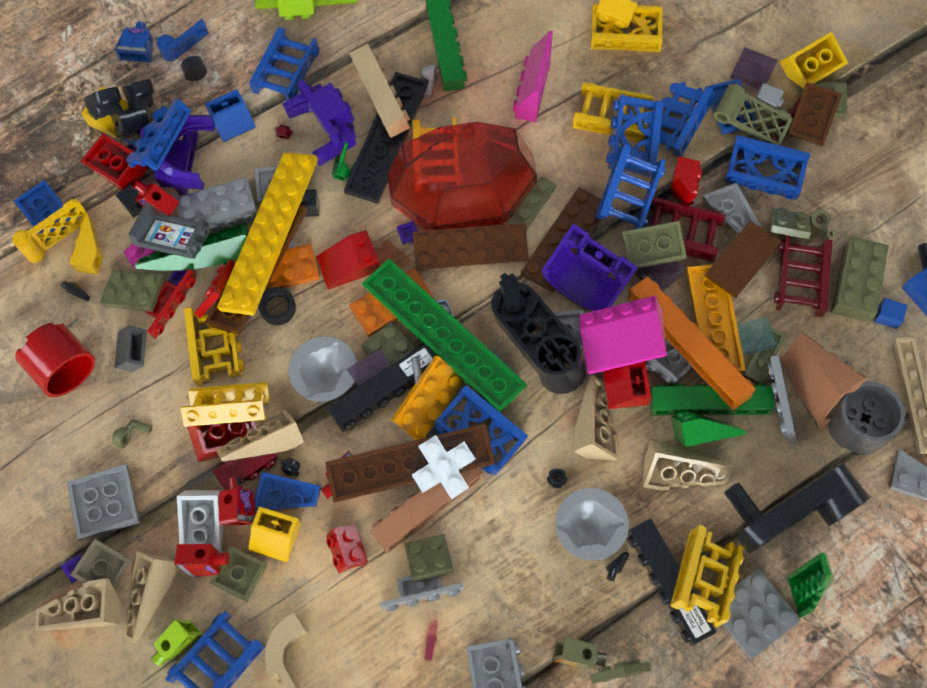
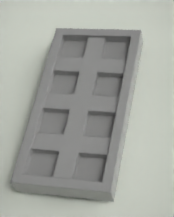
M776 355L770 357L771 364H768V369L772 381H775L772 383V388L776 400H779L776 402L777 411L780 419L784 420L780 421V426L784 438H788L790 443L798 442L783 369L779 356Z

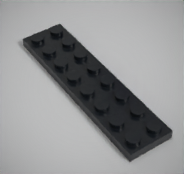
M395 72L389 86L393 85L397 93L394 96L395 99L400 98L403 105L401 111L406 110L410 119L407 121L410 128L390 138L377 113L346 183L344 194L379 204L411 129L413 120L425 96L424 93L429 81Z

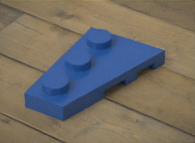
M262 472L254 500L256 511H258L259 507L269 510L317 506L322 486Z

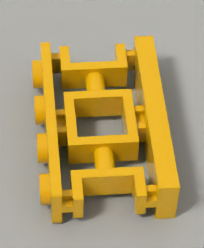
M192 307L184 308L191 374L196 386L205 385L204 382L206 381L207 383L211 382L210 373L228 370L230 378H234L237 375L238 377H243L242 370H245L244 360L240 358V353L243 352L241 341H238V336L212 327L199 330L198 334L197 319L200 324H205L208 315L198 318L194 315L196 310H193ZM223 334L225 347L208 351L206 337ZM231 346L235 368H233L231 361L222 362L221 356L231 354ZM201 352L204 359L213 358L214 364L202 367Z
M699 524L689 533L670 606L676 609L682 607L684 611L688 612L694 608L695 604L709 611L707 622H713L712 625L718 627L726 623L730 618L731 612L729 608L735 597L734 587L740 576L738 570L744 559V554H742L744 546L738 545L736 547L733 542L725 545V548L717 546L710 542L712 532H706L707 528ZM701 549L710 552V558L704 555L700 556ZM718 558L728 559L727 566L718 563ZM704 567L718 573L715 586L701 580ZM692 586L701 590L700 596L694 593L690 595ZM709 595L716 598L719 597L718 603L715 604L709 601Z

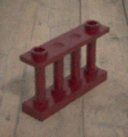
M653 197L649 208L654 210L651 226L659 225L662 212L673 215L671 222L679 221L680 217L691 219L687 239H683L686 256L714 262L718 252V247L713 246L717 225H723L726 215L721 214L719 211L704 210L667 201L664 198ZM699 221L710 224L705 244L694 241Z
M785 235L784 239L780 240L781 244L778 247V251H781L778 291L774 294L776 310L780 311L784 302L812 306L815 309V316L823 317L828 310L833 240L825 239L821 246L813 247L789 243L790 236ZM789 251L815 254L819 257V263L812 264L788 260ZM787 268L813 271L815 274H818V278L815 281L787 277ZM786 285L814 289L816 297L811 299L785 295Z

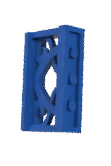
M623 94L614 100L612 109L615 113L610 127L613 129L608 140L610 152H608L606 157L608 169L612 170L618 150L621 147L619 142L622 146L625 144L631 147L629 152L632 154L631 156L656 165L664 102L649 101ZM625 105L632 106L635 109L636 115L634 116L630 109H628L629 115H625L623 107ZM639 107L651 110L650 112L640 113ZM642 120H643V125H644V123H648V124H649L648 129L643 128L642 123H641ZM637 122L638 129L647 136V140L640 141L633 148L624 132ZM640 146H644L646 148V152H643L642 150H640L639 152L637 151ZM631 163L625 164L624 167L625 172L641 174L645 177H651L653 172L636 165H631Z
M737 135L725 182L730 184L737 183V185L751 190H760L770 195L776 194L786 199L797 200L802 190L810 153ZM737 152L743 153V159L736 160ZM766 159L771 160L773 166L780 172L764 177L755 165L764 162ZM745 164L746 166L741 167L739 170L745 171V173L735 171V167ZM794 167L800 168L799 175L792 172ZM787 175L791 176L795 180V186L789 185L791 183V180Z
M465 385L457 397L436 419L435 425L437 427L435 429L439 434L469 428V421L481 423L489 419L491 421L489 434L492 439L490 441L492 453L496 456L495 448L498 447L502 457L500 461L495 462V465L483 467L482 469L491 475L493 473L496 476L526 441L528 435ZM462 399L467 401L463 413L454 410ZM475 411H479L481 413L480 418H473L469 415L471 414L475 416ZM451 415L462 417V421L459 419L452 421L457 424L455 429L447 425V418ZM495 428H500L502 430L501 434H497V436L499 437L498 439L496 438L493 432ZM512 439L515 440V445L506 454L502 445Z

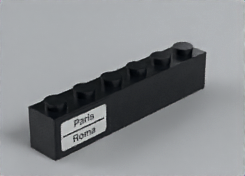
M423 344L327 407L329 414L340 430L343 432L353 429L357 422L362 419H368L375 410L386 407L390 400L395 397H401L408 388L414 387L415 380L411 358L419 357L421 373H423L435 356L426 344Z
M652 519L631 528L627 534V541L631 548H635L638 552L637 558L641 566L647 568L651 584L653 586L656 585L659 589V598L664 605H668L672 621L680 626L682 630L680 634L686 644L689 643L692 647L717 633L712 623L707 622L708 616L703 608L694 604V608L686 612L682 607L676 609L670 606L680 568Z

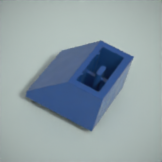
M238 89L205 103L207 111L211 115L223 142L256 128Z

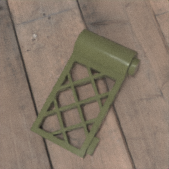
M737 83L728 85L713 114L715 120L720 123H729L763 142L779 146L793 120L788 112L782 109L778 111L746 94L743 87ZM745 100L752 103L753 109L746 110ZM760 111H767L770 117L762 118ZM755 112L758 120L751 121L748 114ZM744 115L746 123L737 121V116ZM776 119L784 120L786 122L785 126L779 127ZM772 121L774 128L767 130L764 122ZM760 123L763 131L758 132L754 130L753 125ZM776 132L778 141L776 142L771 139L769 133Z

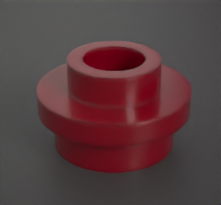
M279 125V127L275 128L276 136L279 138L290 139V136L293 135V131L290 130L289 126Z

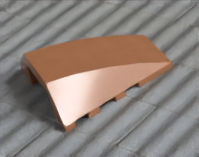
M801 333L780 361L817 429L822 431L832 419L829 414L830 411L845 394L855 392L867 377L863 374H858L848 363L844 364L837 359L838 356L832 352H827L823 349L824 346L805 333Z

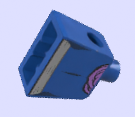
M137 22L135 28H124L115 47L119 60L152 63L153 37L150 31L146 29L147 25L144 22Z

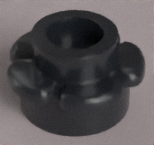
M552 469L549 472L547 481L554 488H561L567 482L566 473L562 469Z

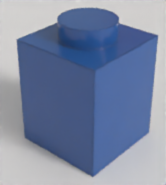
M884 298L878 304L874 322L898 329L904 321L908 305Z

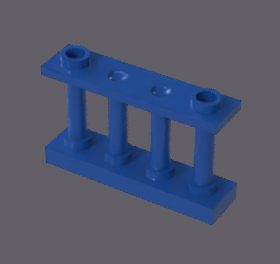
M278 27L249 82L252 93L259 95L262 89L267 88L285 94L286 101L297 96L299 90L297 83L304 80L314 58L319 54L320 48L318 47L317 39L313 38L310 45H305L289 40L285 29ZM288 46L306 53L303 59L283 54L281 51L283 47ZM282 60L299 67L296 73L276 68L274 65L276 61ZM275 74L290 79L291 82L287 88L266 80L269 75Z
M624 144L618 150L595 217L603 220L611 215L634 224L633 230L645 228L648 220L646 216L659 179L665 173L666 167H664L666 160L662 159L654 165L631 156L632 154L629 153L631 147ZM631 163L653 172L650 183L625 173V164ZM623 180L646 189L647 192L644 200L619 191V188H617L619 181ZM619 198L641 207L638 217L614 209L611 205L613 199Z
M224 611L213 619V625L178 664L175 663L170 667L165 680L171 683L178 680L186 688H199L183 673L193 662L214 682L213 688H230L266 646L257 639L248 641L228 622L232 616ZM221 629L243 647L244 653L239 658H234L213 639ZM206 646L210 647L228 664L229 670L224 675H219L198 656Z

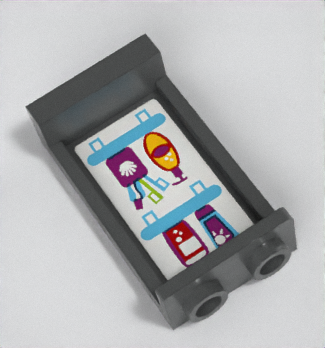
M144 205L128 236L135 246L195 259L201 251L205 238L210 233V227L204 218H200L199 222L155 213L151 206Z

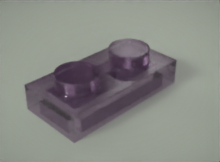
M380 348L349 367L347 371L357 386H360L390 367L391 363Z

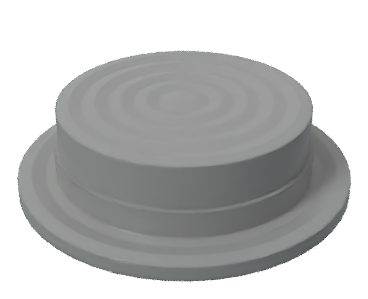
M327 336L316 337L304 342L294 352L289 363V378L294 389L304 398L315 402H328L343 396L354 384L358 371L357 360L352 349L343 341Z
M597 488L580 489L566 497L557 511L555 521L558 538L565 549L578 558L590 561L602 560L615 554L624 544L629 528L628 516L621 502L611 493Z

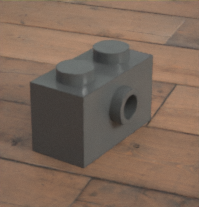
M128 325L118 331L114 368L133 372L144 366L146 329Z

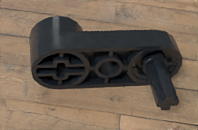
M506 273L500 276L501 281H499L500 288L491 299V308L498 325L538 373L543 387L556 394H568L576 390L583 384L586 377L584 358L578 341L530 286L517 282L516 276L513 273L509 276ZM542 330L539 334H531L533 331Z
M845 464L824 475L766 515L761 513L739 482L724 492L748 526L736 536L748 554L754 552L815 510L830 527L871 499Z

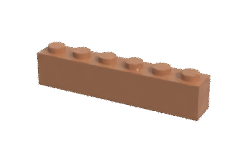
M479 468L460 473L469 489L483 478V472ZM441 482L424 493L422 491L416 495L413 493L405 499V503L401 507H394L388 513V517L384 520L379 519L376 521L370 531L385 552L388 553L463 493L451 500Z

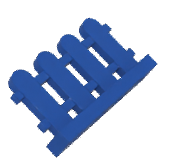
M683 81L681 84L673 83L670 86V92L674 95L672 99L664 98L662 100L665 112L664 114L662 113L661 129L665 127L674 132L671 135L660 130L659 143L665 145V149L669 151L673 148L674 154L677 157H682L715 99L713 88L706 87L703 92V88L698 87L696 90L687 87ZM681 97L691 102L688 105L678 101V99ZM673 112L682 115V118L677 119L669 115Z
M174 99L169 108L162 106L161 109H157L152 115L154 118L153 123H149L144 128L145 137L140 138L135 144L138 149L127 157L128 165L131 168L138 164L142 167L147 165L153 171L158 170L192 110L180 99Z

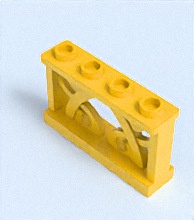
M593 4L590 49L661 51L663 42L662 6L637 5L631 22L638 28L634 29L630 34H623L619 28L614 27V23L610 21L604 22L606 24L599 22L598 17L595 16L599 4ZM651 20H656L655 24L647 26L650 24ZM596 26L603 29L602 33H596ZM657 28V35H652L650 31Z

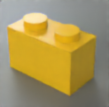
M600 0L595 16L600 21H610L619 28H628L637 3L630 0Z

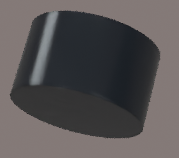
M199 56L187 57L181 63V69L188 81H198L207 74L203 59Z

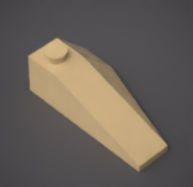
M594 375L589 376L573 435V452L585 459L618 460L617 435H613L611 425L614 424V421L609 416L607 409L605 384Z
M283 409L262 420L263 424L258 428L251 427L247 430L246 436L233 439L218 449L217 453L223 462L293 450L299 444L304 443L296 422Z
M651 440L644 460L643 487L665 491L670 490L672 487L685 489L692 485H701L702 487L725 485L728 482L733 466L672 444Z
M141 551L136 553L131 572V579H135L134 589L129 591L132 606L127 611L124 639L132 644H137L169 589L173 577L176 575L177 567L174 565L175 561L169 558Z
M109 579L88 581L83 584V587L71 590L67 593L68 595L61 599H55L36 610L35 631L119 625L121 602Z

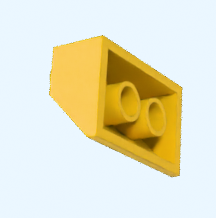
M830 32L779 61L786 76L804 89L807 82L815 84L848 64V61L833 32Z

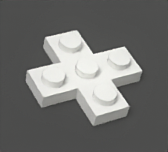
M435 435L418 446L429 463L412 474L422 493L441 482L452 500L469 489L459 470L473 462L475 457L465 442L446 452Z

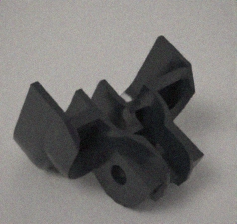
M151 79L137 81L122 87L125 98L128 101V109L124 110L119 104L122 98L118 87H111L91 93L83 98L89 114L95 120L110 115L118 136H130L131 132L135 131L140 133L142 127L149 124V118L144 106L151 107L154 105L152 97L154 87Z

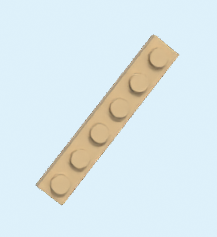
M915 337L895 338L893 346L918 454H927V388Z

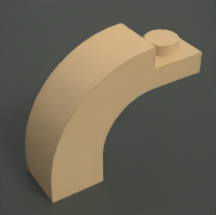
M295 612L277 624L271 632L265 648V665L268 675L271 679H276L280 676L278 683L281 688H298L287 667L286 656L290 646L308 632Z

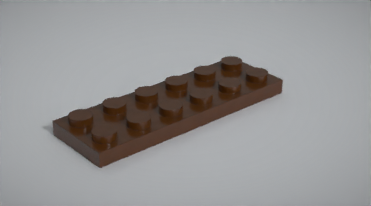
M578 187L522 269L521 276L554 293L555 289L543 277L542 269L573 223L591 237L601 222V219L595 217L601 198ZM576 248L570 249L574 253V255L578 251V249Z
M526 223L413 232L416 270L529 261Z

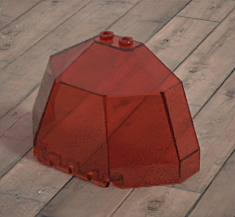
M483 122L438 127L401 145L387 174L392 206L426 231L480 227L490 224L504 225L513 216L537 182L533 153L516 128Z

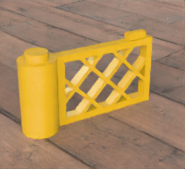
M77 198L71 199L62 208L30 230L17 231L12 237V242L27 260L32 263H38L44 258L47 249L78 229L80 222L84 219V215L88 213ZM71 217L70 221H66V218Z

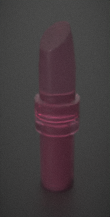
M438 620L431 622L429 626L424 660L432 661L434 647L437 641Z

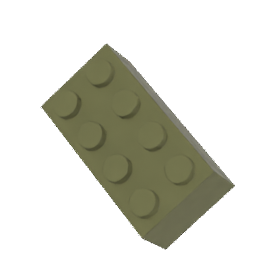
M853 236L849 237L843 248L831 313L870 322L874 318L878 310L889 245Z

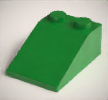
M687 410L679 411L677 415L671 416L675 440L685 447L746 434L745 430L734 424L689 413Z

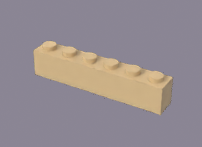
M366 44L350 52L349 54L390 138L409 129L410 127L407 123L410 120L406 110L401 111V108H403L399 97L395 99L394 96L397 93L393 85H388L391 81L387 73H382L385 69L381 61H376L379 57L375 49L371 50L369 45Z

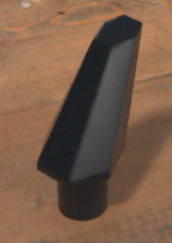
M67 281L62 283L61 286L66 289L67 293L89 301V295L76 283Z
M628 552L621 553L606 566L608 572L607 579L609 581H614L616 574L620 573L630 556Z

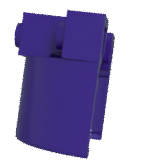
M573 223L543 267L542 275L564 297L578 306L593 312L612 307L638 267L624 257L620 258L590 238L587 232ZM571 248H576V249H578V251H577V253H576L575 255H574V253L570 250ZM612 272L615 275V279L607 277L608 274Z

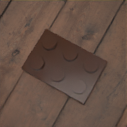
M807 82L787 135L823 146L842 93Z

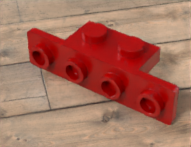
M188 269L178 286L165 281L153 312L145 311L147 315L155 318L147 331L153 339H157L163 333L165 325L175 315L176 308L179 304L183 303L186 293L195 285L197 277L192 270Z

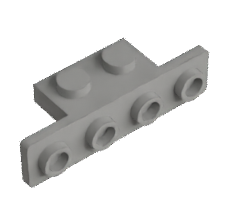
M407 576L397 579L401 598L381 602L380 606L382 610L386 609V612L398 610V606L407 604V607L419 605V601L427 599L428 602L439 600L442 595L448 594V597L460 595V591L464 590L463 583L442 588L440 576L413 583L412 577Z

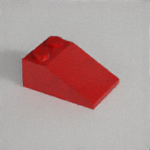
M103 133L80 161L120 190H123L130 184L133 186L149 169V166L142 167L140 164L131 168L126 160L131 153L135 152Z
M367 230L347 236L316 256L328 290L371 275L380 267Z
M244 421L187 426L198 463L219 458L217 450L235 438L246 436L247 430L251 427L256 429L255 422Z

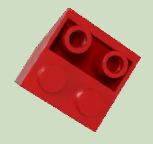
M678 156L670 192L679 204L694 205L703 170L699 168L701 161Z
M645 361L603 371L608 409L646 406L649 404L651 393Z

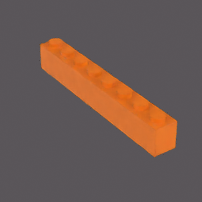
M647 276L630 288L628 299L631 302L656 295L663 311L665 338L733 411L752 397L755 391L752 382L740 374L737 366L731 364L726 359L725 354L712 344L708 336H704L699 331L698 326L686 317L685 312L673 303L669 295L664 294L660 290L659 285L655 281H652Z

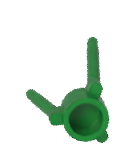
M347 142L344 144L340 160L339 155L335 157L332 177L341 181H345L346 178L350 177L355 165L354 163L349 170V166L343 163L348 147Z

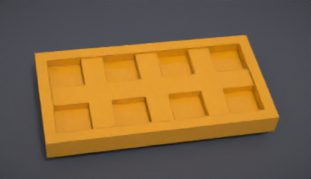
M434 356L391 421L414 440L426 438L436 419L444 412L464 381L439 356Z

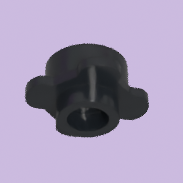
M286 458V460L280 462L282 464L281 470L286 475L299 476L298 470L301 465L297 460Z

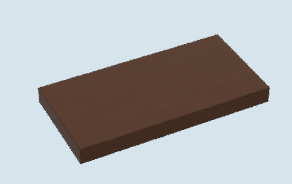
M750 220L706 272L705 277L734 298H737L779 247L781 241Z

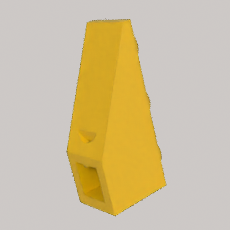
M85 214L84 219L80 222L79 236L75 239L74 253L70 256V264L76 272L99 274L103 256L94 222L88 214Z

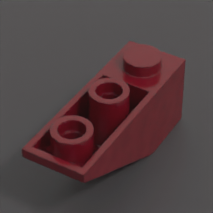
M275 453L229 460L213 470L212 473L224 490H229L230 478L240 477L242 484L248 480L251 482L260 475V471L265 468L266 470L272 468L279 458Z

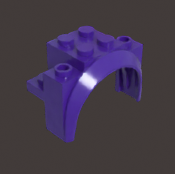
M302 80L297 83L301 94L282 104L289 119L304 113L313 112L325 132H328L330 135V141L312 152L313 155L317 156V164L320 167L340 155L345 142L348 143L347 150L357 145L355 141L357 136L353 130L354 125L352 122L355 119L350 112L351 108L348 102L343 101L342 93L338 87L335 89L332 83L323 87L319 83L312 87L311 85L307 86L305 81Z
M211 115L188 116L158 170H154V179L157 180L160 187L174 188L179 196L188 194V189H204L205 183L202 182L199 173L192 172L199 135L197 131H215V124Z

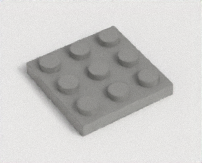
M121 465L67 482L76 535L79 541L140 523L128 465Z
M758 568L734 587L735 597L729 608L731 612L730 618L722 625L751 660L801 620Z

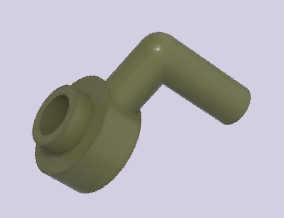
M819 209L810 215L811 226L819 229L823 240L831 239L835 236V232L833 230L828 231L826 227L830 223V215L827 211ZM816 217L821 219V223L816 222Z
M132 419L125 428L120 427L114 431L112 435L114 446L125 448L131 439V432L134 428L151 433L153 427Z

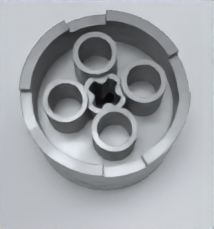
M863 382L855 392L845 394L831 410L830 415L832 419L828 423L829 431L834 441L843 449L846 448L859 454H869L880 449L900 431L905 420V409L899 396L888 386L878 382Z

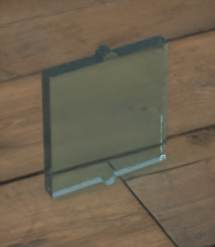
M767 316L737 325L744 355L758 351L762 352L764 349L776 346Z

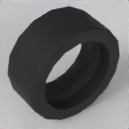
M272 287L264 291L258 309L262 318L267 323L282 325L293 318L296 312V304L292 294L287 289ZM275 297L285 298L288 302L286 311L279 315H270L267 312L266 305L271 299Z

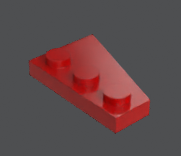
M231 259L226 264L222 263L217 269L216 273L218 274L212 279V285L205 292L203 300L194 313L198 318H201L220 297L236 264Z

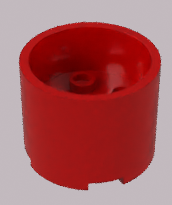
M51 322L35 329L26 337L28 341L21 349H17L15 355L16 362L48 397H59L73 391L89 377L95 366V357L64 323L54 325Z

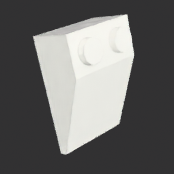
M185 490L177 496L180 544H212L219 552H222L224 525H219V493L225 490Z

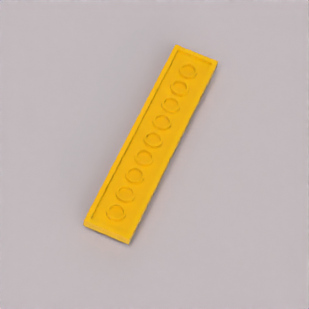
M283 152L217 305L220 311L255 315L318 162L316 155Z

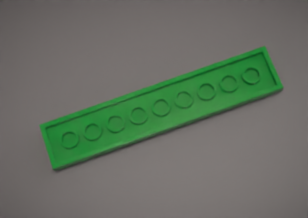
M390 258L362 282V286L420 341L426 344L435 355L446 362L480 397L500 413L527 388V384Z

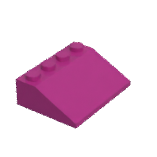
M553 31L545 34L531 48L529 56L525 57L524 66L526 69L521 72L520 81H522V85H518L516 94L519 97L518 100H514L513 104L516 119L531 122L537 121L551 64Z
M656 295L580 315V332L589 374L667 356L663 311Z

